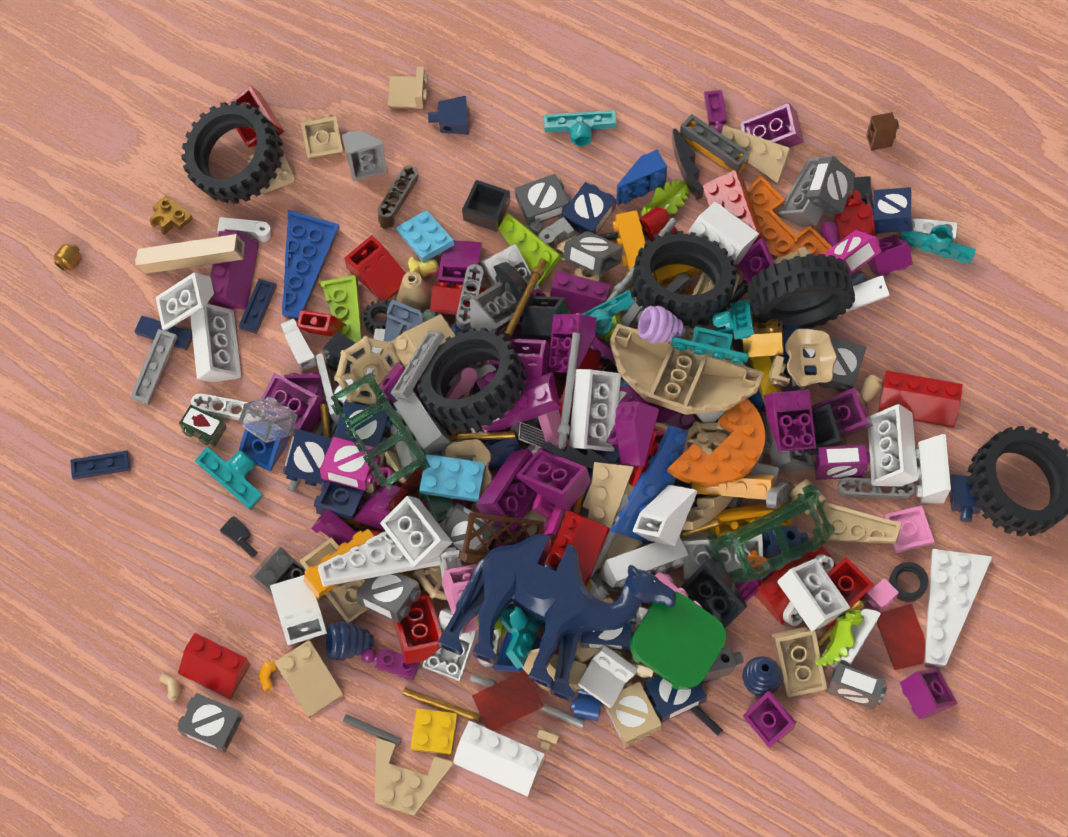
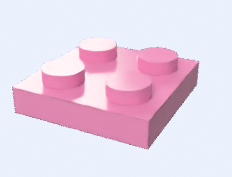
M922 506L884 514V519L902 523L897 543L892 544L895 553L934 543Z

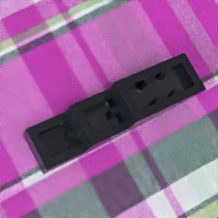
M675 128L672 131L674 155L687 187L695 199L698 200L703 197V186L698 181L700 171L695 166L696 154Z
M549 441L545 442L542 447L544 451L585 466L590 470L594 469V462L613 464L591 449L582 454L568 445L563 451Z

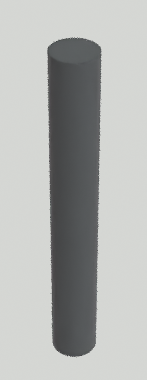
M346 714L343 722L394 743L397 746L401 743L402 738Z

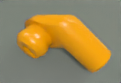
M274 661L264 662L258 675L265 692L274 688L270 680L271 672L276 670Z

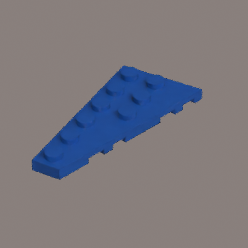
M288 210L284 293L282 299L283 317L298 321L300 311L306 309L339 231V224Z
M669 425L658 444L659 449L656 455L650 458L648 469L646 472H642L628 497V504L624 510L621 509L618 514L620 518L616 525H612L609 530L610 532L648 544L655 543L634 533L633 528L640 512L668 485L674 486L676 477L668 473L667 470L683 454L688 431Z

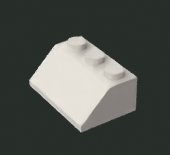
M714 202L699 215L688 231L689 233L695 232L696 236L699 237L705 235L711 242L717 241L719 248H725L728 251L727 257L731 256L733 258V264L741 262L759 235L757 231L717 202Z
M194 272L156 297L163 331L173 327L207 304L214 294L209 276Z
M941 434L918 442L915 449L918 476L916 496L920 497V504L944 503L951 490L946 434Z
M406 496L380 523L414 568L438 557L452 543L418 498Z
M816 558L790 569L777 581L812 632L827 625L850 609V606Z
M865 608L860 609L864 616V621L860 622V625L851 627L854 645L853 647H847L849 653L847 657L840 655V664L850 667L881 614L878 611ZM834 661V665H830V666H832V667H834V668L836 669V666H837L838 663H837L836 661Z

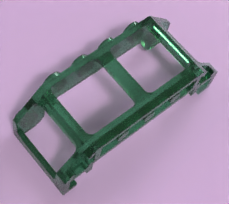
M371 372L330 397L334 403L331 405L336 415L341 414L348 426L345 430L351 439L355 437L357 440L354 444L360 453L364 451L366 454L363 458L368 467H374L375 470L372 473L381 487L386 486L390 492L392 491L391 485L412 471L420 467L423 470L431 467L425 455L418 448L386 399ZM368 384L376 397V402L353 417L348 418L340 407L338 400L360 386ZM384 411L396 428L397 433L374 448L367 450L356 433L355 428L379 412ZM404 441L416 460L385 478L375 463L374 457L396 443Z
M809 484L803 487L804 494H797V499L732 533L726 531L724 532L725 535L719 538L716 533L707 537L716 560L724 569L725 566L717 549L734 547L743 567L728 573L734 583L765 578L769 572L782 569L788 562L801 559L804 554L809 551L818 550L821 545L827 542L835 528L828 522L819 500L821 494L816 486ZM814 505H816V507H817V509H818V512H819L820 517H821V519H822V521H823V524H821V522H820V519H819V517H818V514H817V512H816V510H815ZM809 510L816 525L812 530L814 537L790 549L781 530V524ZM768 530H772L782 554L752 569L743 544Z

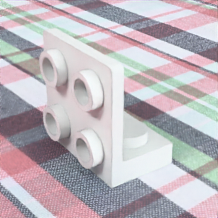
M604 645L593 656L578 682V686L611 708L625 683L635 675L637 668Z

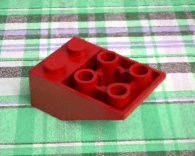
M372 235L344 257L346 268L353 275H356L357 279L380 299L382 303L383 300L387 301L399 291L402 279L406 273L387 249Z

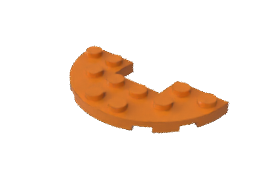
M762 176L753 182L748 189V194L764 240L773 259L794 253L804 246L806 250L811 251L813 256L824 254L832 248L811 225L796 235L774 213L775 210L785 203V199Z
M745 399L730 408L719 418L718 424L731 434L710 455L693 443L668 467L667 472L681 481L689 484L690 482L702 484L704 487H715L728 482L733 483L746 476L758 463L765 444L764 424L755 406L748 399Z

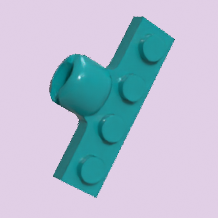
M615 110L544 115L545 133L570 132L571 142L578 147L590 144L592 141V130L616 128Z
M946 225L933 227L929 235L915 231H903L900 238L907 242L910 248L914 247L926 253L938 254L943 258L955 259L960 263L971 264L976 251L974 248L952 242L953 233Z
M628 290L581 315L597 317L595 333L603 335L611 330L613 326L612 317L621 310L631 308L635 301L632 293Z
M749 299L730 303L731 313L723 311L712 316L715 331L727 334L734 333L735 339H747L754 335Z
M206 447L195 460L199 466L250 510L264 496L246 479L249 472L255 467V462L243 451H237L229 461H224L209 447Z
M515 605V610L508 608L502 613L500 622L512 634V640L506 654L518 669L524 666L543 621L527 615L521 607Z

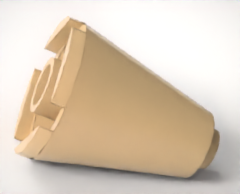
M406 273L398 291L397 302L414 309H420L422 312L430 309L431 289L418 273Z

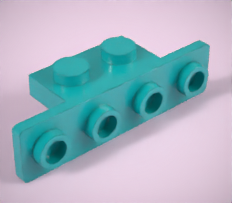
M695 326L692 341L673 337L671 346H674L676 350H692L697 355L709 354L719 360L724 358L731 359L736 364L747 363L749 354L730 350L732 334Z

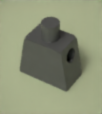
M729 647L722 648L700 684L702 685L730 675L736 665L744 662L741 652L732 654Z

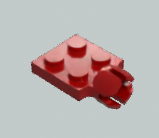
M852 190L853 195H848L843 213L834 214L835 223L838 225L839 240H843L855 230L874 235L877 238L871 204H864L861 193L858 190Z

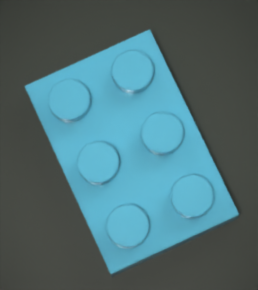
M427 210L396 227L397 233L423 263L455 245L453 239Z
M426 454L419 492L420 494L478 502L485 463Z

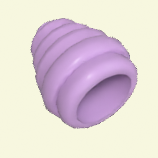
M649 306L645 308L640 316L638 334L640 338L651 344L669 343L673 337L682 338L685 334V327L681 320L665 308Z

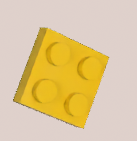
M417 709L410 749L413 751L452 755L457 713Z

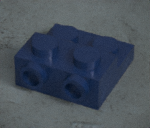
M324 480L321 487L322 492L320 496L316 497L314 502L316 514L321 515L329 508L337 516L353 520L366 491Z

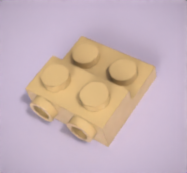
M325 115L322 116V119L318 120L308 118L301 123L308 159L343 153L336 116Z

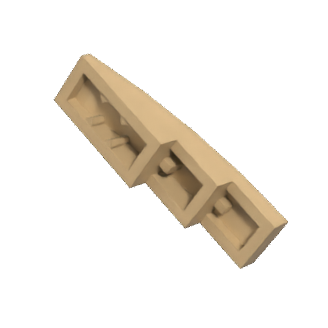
M707 495L697 498V507L690 509L682 530H694L705 525L721 513L734 497Z

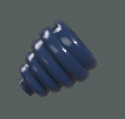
M337 621L336 623H330L326 630V652L331 659L336 658L339 661H344L347 658L352 659L355 655L359 656L364 650L373 647L374 644L373 635H370L367 629H362V627L355 626L353 623Z
M760 656L747 662L743 669L742 679L749 692L756 696H764L769 690L772 694L778 691L782 684L783 674L775 660L770 657ZM761 667L767 668L768 671H763Z

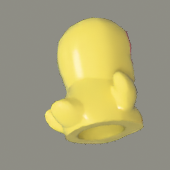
M413 257L409 259L410 272H416L424 278L436 275L439 271V265L435 259L431 258L424 263L415 260Z

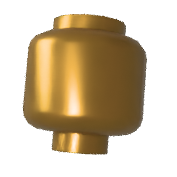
M72 243L70 245L62 244L53 256L54 264L63 271L73 270L82 258L79 253L80 249Z

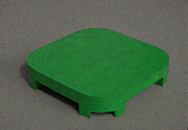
M674 591L676 594V604L674 607L668 608L663 604L652 603L640 624L630 636V650L633 655L632 658L637 663H643L672 684L671 688L678 691L689 690L699 685L705 678L725 644L726 631L723 624L716 617L685 595Z

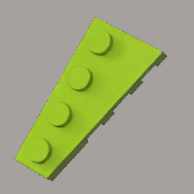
M508 213L498 229L510 246L516 244L530 272L537 266L541 258L546 260L543 269L544 273L541 279L537 281V285L542 286L562 256L512 214Z
M356 275L320 282L332 315L343 320L340 333L357 343L362 339L363 334L358 279Z

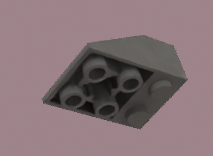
M276 547L249 577L273 597L270 585L303 576L306 570L282 547Z

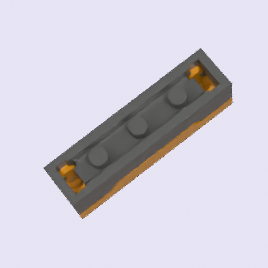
M693 114L681 125L680 134L688 144L729 172L736 170L740 173L748 165L749 152Z

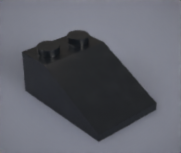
M714 557L706 561L681 586L687 592L688 598L693 602H698L704 610L716 617L723 624L724 629L748 607L728 572Z

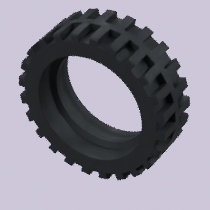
M232 101L231 105L223 102L220 103L219 108L215 106L210 107V112L200 114L201 119L197 123L194 121L191 124L193 129L191 132L187 131L185 135L188 139L186 143L182 144L185 154L181 155L182 161L186 163L183 165L184 171L189 174L187 177L194 185L216 201L219 199L222 203L227 204L229 200L233 204H238L239 199H243L245 202L251 200L250 196H259L261 194L260 190L263 187L267 189L270 186L268 182L271 178L275 179L277 177L275 171L277 168H281L282 165L279 158L284 155V151L279 147L283 145L282 139L278 136L280 133L274 127V124L254 106L251 107L247 103L243 102L240 105L237 101ZM239 127L252 128L257 135V147L248 166L232 177L225 179L214 178L209 172V156L215 143L230 130Z
M677 231V234L666 232L663 237H660V235L654 236L653 242L650 240L645 242L644 248L641 247L638 251V256H636L631 287L633 288L632 295L637 297L636 304L638 307H644L643 311L649 306H661L681 320L683 326L695 328L697 324H702V326L709 325V321L712 320V316L715 313L726 311L727 307L730 306L737 277L736 266H733L734 260L731 256L727 257L728 251L725 248H719L717 241L711 242L705 235L699 237L696 236L695 232L683 234V231ZM666 265H689L706 273L714 282L715 287L708 292L698 295H682L661 286L655 280L652 273Z
M807 254L804 257L794 256L793 259H783L780 263H773L769 265L768 269L759 271V275H755L747 288L754 321L766 323L768 320H778V322H783V331L786 324H795L801 328L809 329L815 328L814 326L819 324H827V321L835 320L838 318V315L845 314L846 309H850L852 303L855 302V293L848 265L846 262H843V259H836L833 255L827 257L825 254H819L818 256Z
M481 327L480 331L470 328L469 332L463 333V331H460L453 338L447 337L445 339L446 342L439 345L418 380L420 383L417 384V389L420 392L419 395L437 422H440L445 428L449 426L452 431H457L460 428L462 432H469V428H474L477 431L481 430L483 425L487 424L489 427L493 425L492 421L497 418L503 419L505 417L504 413L507 410L512 411L514 408L513 403L521 399L520 391L525 390L526 387L523 380L527 379V374L524 371L526 369L510 340L503 333L499 334L497 330L492 329L489 332L487 328ZM483 360L500 362L498 371L492 381L478 393L462 399L445 398V392L450 381L463 368Z
M1018 426L1014 430L1012 427H1009L1003 432H998L978 449V452L971 459L973 463L968 467V472L972 474L967 478V484L972 485L969 494L970 497L974 496L977 501L974 503L976 509L981 508L984 512L982 516L985 520L990 518L993 521L992 525L994 527L1002 526L1005 528L1004 532L1008 534L1016 531V536H1024L1026 533L1029 536H1035L1039 532L1042 534L1068 515V450L1066 448L1063 450L1058 445L1060 441L1056 438L1054 440L1048 438L1049 433L1045 431L1041 434L1037 433V428L1030 427L1028 430H1025L1024 426ZM1004 453H1015L1025 456L1037 464L1043 471L1050 487V501L1044 509H1027L1018 505L1006 495L1000 486L996 473L997 459Z

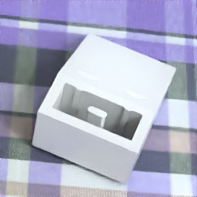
M516 244L479 263L492 286L501 282L493 266L503 262L513 266L527 284L531 279V272ZM536 283V286H535L534 290H535V289H539V290H540V288H539V286L537 285V283Z
M668 485L640 512L633 532L648 541L675 546L694 502L697 490Z
M304 575L270 585L287 645L327 634L316 596L304 583Z
M448 607L441 610L438 618L442 635L453 616L451 609ZM479 630L461 634L460 642L464 651L461 656L440 648L424 661L422 667L460 681L477 642Z

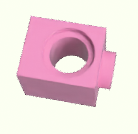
M884 578L867 593L865 597L866 604L871 610H876L880 613L896 599L899 592Z

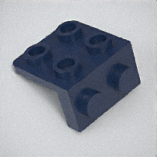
M503 429V430H500V431H497V432H503V431H509V430ZM517 439L480 440L491 453V461L488 465L489 471L502 466L512 451L521 450Z

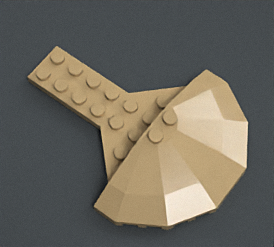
M703 271L692 295L708 292L715 287L712 279ZM736 275L737 277L732 298L734 296V293L737 289V286L741 278V276ZM710 320L709 325L702 326V324H697V327L715 331V326L713 325L712 320ZM618 323L610 339L616 367L621 377L645 401L686 415L727 411L757 393L764 372L746 367L744 363H733L731 359L724 358L719 360L709 354L697 355L692 350H676L674 346H671V342L662 344L648 343L640 338L638 329ZM684 326L685 334L680 339L692 341L695 328Z

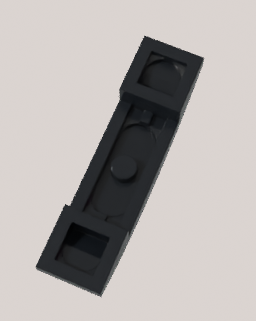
M507 262L493 266L501 283L508 281L519 303L528 285L524 278ZM523 315L520 317L521 323L523 321Z

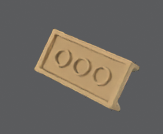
M331 537L301 559L299 564L305 570L313 565L316 567L327 554L332 555L337 552L336 549L339 546ZM364 579L340 583L325 594L326 598L347 623H351L368 610V608L358 603L356 597L357 591L365 581Z

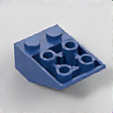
M658 149L641 156L617 184V206L627 204L634 198L643 197L657 187L663 188L665 186L667 165Z

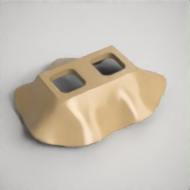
M795 330L786 342V350L790 354L787 364L789 374L801 388L814 383L831 381L837 356L830 336L820 330ZM803 349H815V357L805 358L803 356ZM815 366L817 374L805 375L804 367Z
M478 439L463 440L448 445L445 449L444 457L472 459L473 461L485 463L480 499L492 481V476L488 469L491 453L483 442Z

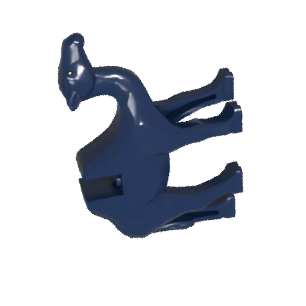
M536 534L518 544L504 545L490 550L487 556L477 563L467 586L456 603V610L446 626L444 634L441 635L438 641L439 646L461 656L464 651L460 642V636L471 619L478 615L479 636L478 644L473 649V656L496 665L498 658L493 651L495 624L503 611L513 602L516 606L521 607L527 615L546 624L539 652L529 673V680L550 688L552 695L571 703L574 702L576 694L569 685V677L576 657L577 643L584 632L623 628L635 617L642 603L663 604L668 608H672L676 604V594L673 589L662 583L655 575L648 571L637 569L633 565L628 566V577L619 599L613 603L602 602L591 594L584 585L578 553L574 546L568 544L556 571L551 566L545 564L551 551L549 535ZM559 643L558 666L553 681V678L548 674L547 668L550 659L557 651Z

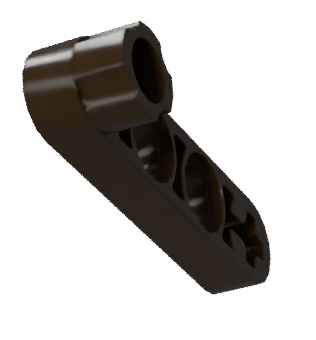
M406 166L401 170L379 206L378 222L380 227L387 229L395 224L396 214L418 179V172L415 167ZM400 185H404L407 187L404 190L397 189V187ZM392 198H397L399 201L396 203H391L389 200Z

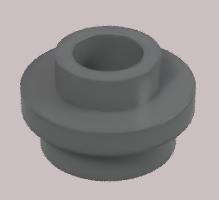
M539 219L536 222L532 221L529 229L537 236L543 223L539 222Z

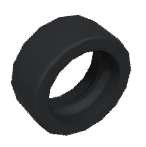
M903 562L897 565L889 578V583L899 592L896 598L904 602H913L920 599L925 593L929 582L924 568L913 562ZM905 571L914 573L920 579L919 589L912 593L903 591L897 585L898 575Z

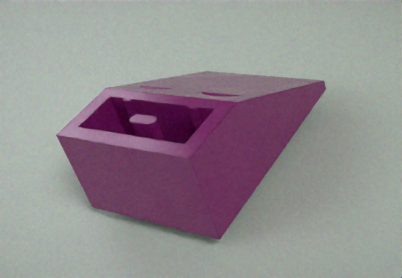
M453 240L455 245L442 252L438 281L448 282L449 286L464 284L467 268L473 264L480 265L482 242ZM473 272L472 279L474 280L476 278V272Z
M581 314L553 315L548 372H568L573 333H580L576 369L579 368L595 337L597 317Z
M509 339L525 365L526 369L524 371L527 374V379L523 380L524 383L547 374L550 347L546 340Z
M787 391L764 395L766 415L778 452L816 448L810 391Z

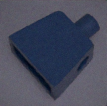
M466 96L439 101L438 112H428V123H439L441 133L468 135Z
M951 474V490L949 492L951 510L961 512L960 520L962 522H971L973 514H979L981 508L976 509L974 503L977 501L974 496L970 497L969 491L972 489V485L967 484L969 476Z
M795 525L768 527L762 535L763 557L768 559L795 553L800 545L808 544V534L806 532L799 533Z

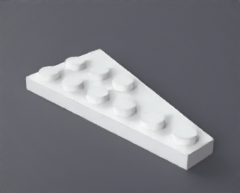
M385 531L367 540L365 544L359 547L355 546L349 552L337 555L320 564L318 572L322 585L328 586L440 565L441 559L438 556L414 568Z
M932 549L924 665L946 666L992 556Z

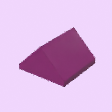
M770 690L743 715L769 748L790 733L796 725V721Z

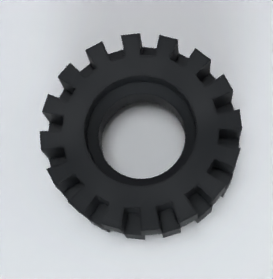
M379 299L376 304L372 301L371 306L367 305V310L364 309L363 311L365 327L373 335L375 329L386 328L387 320L382 323H377L373 320L374 316L378 313H385L387 315L390 302L387 304L386 300H383V303H381Z

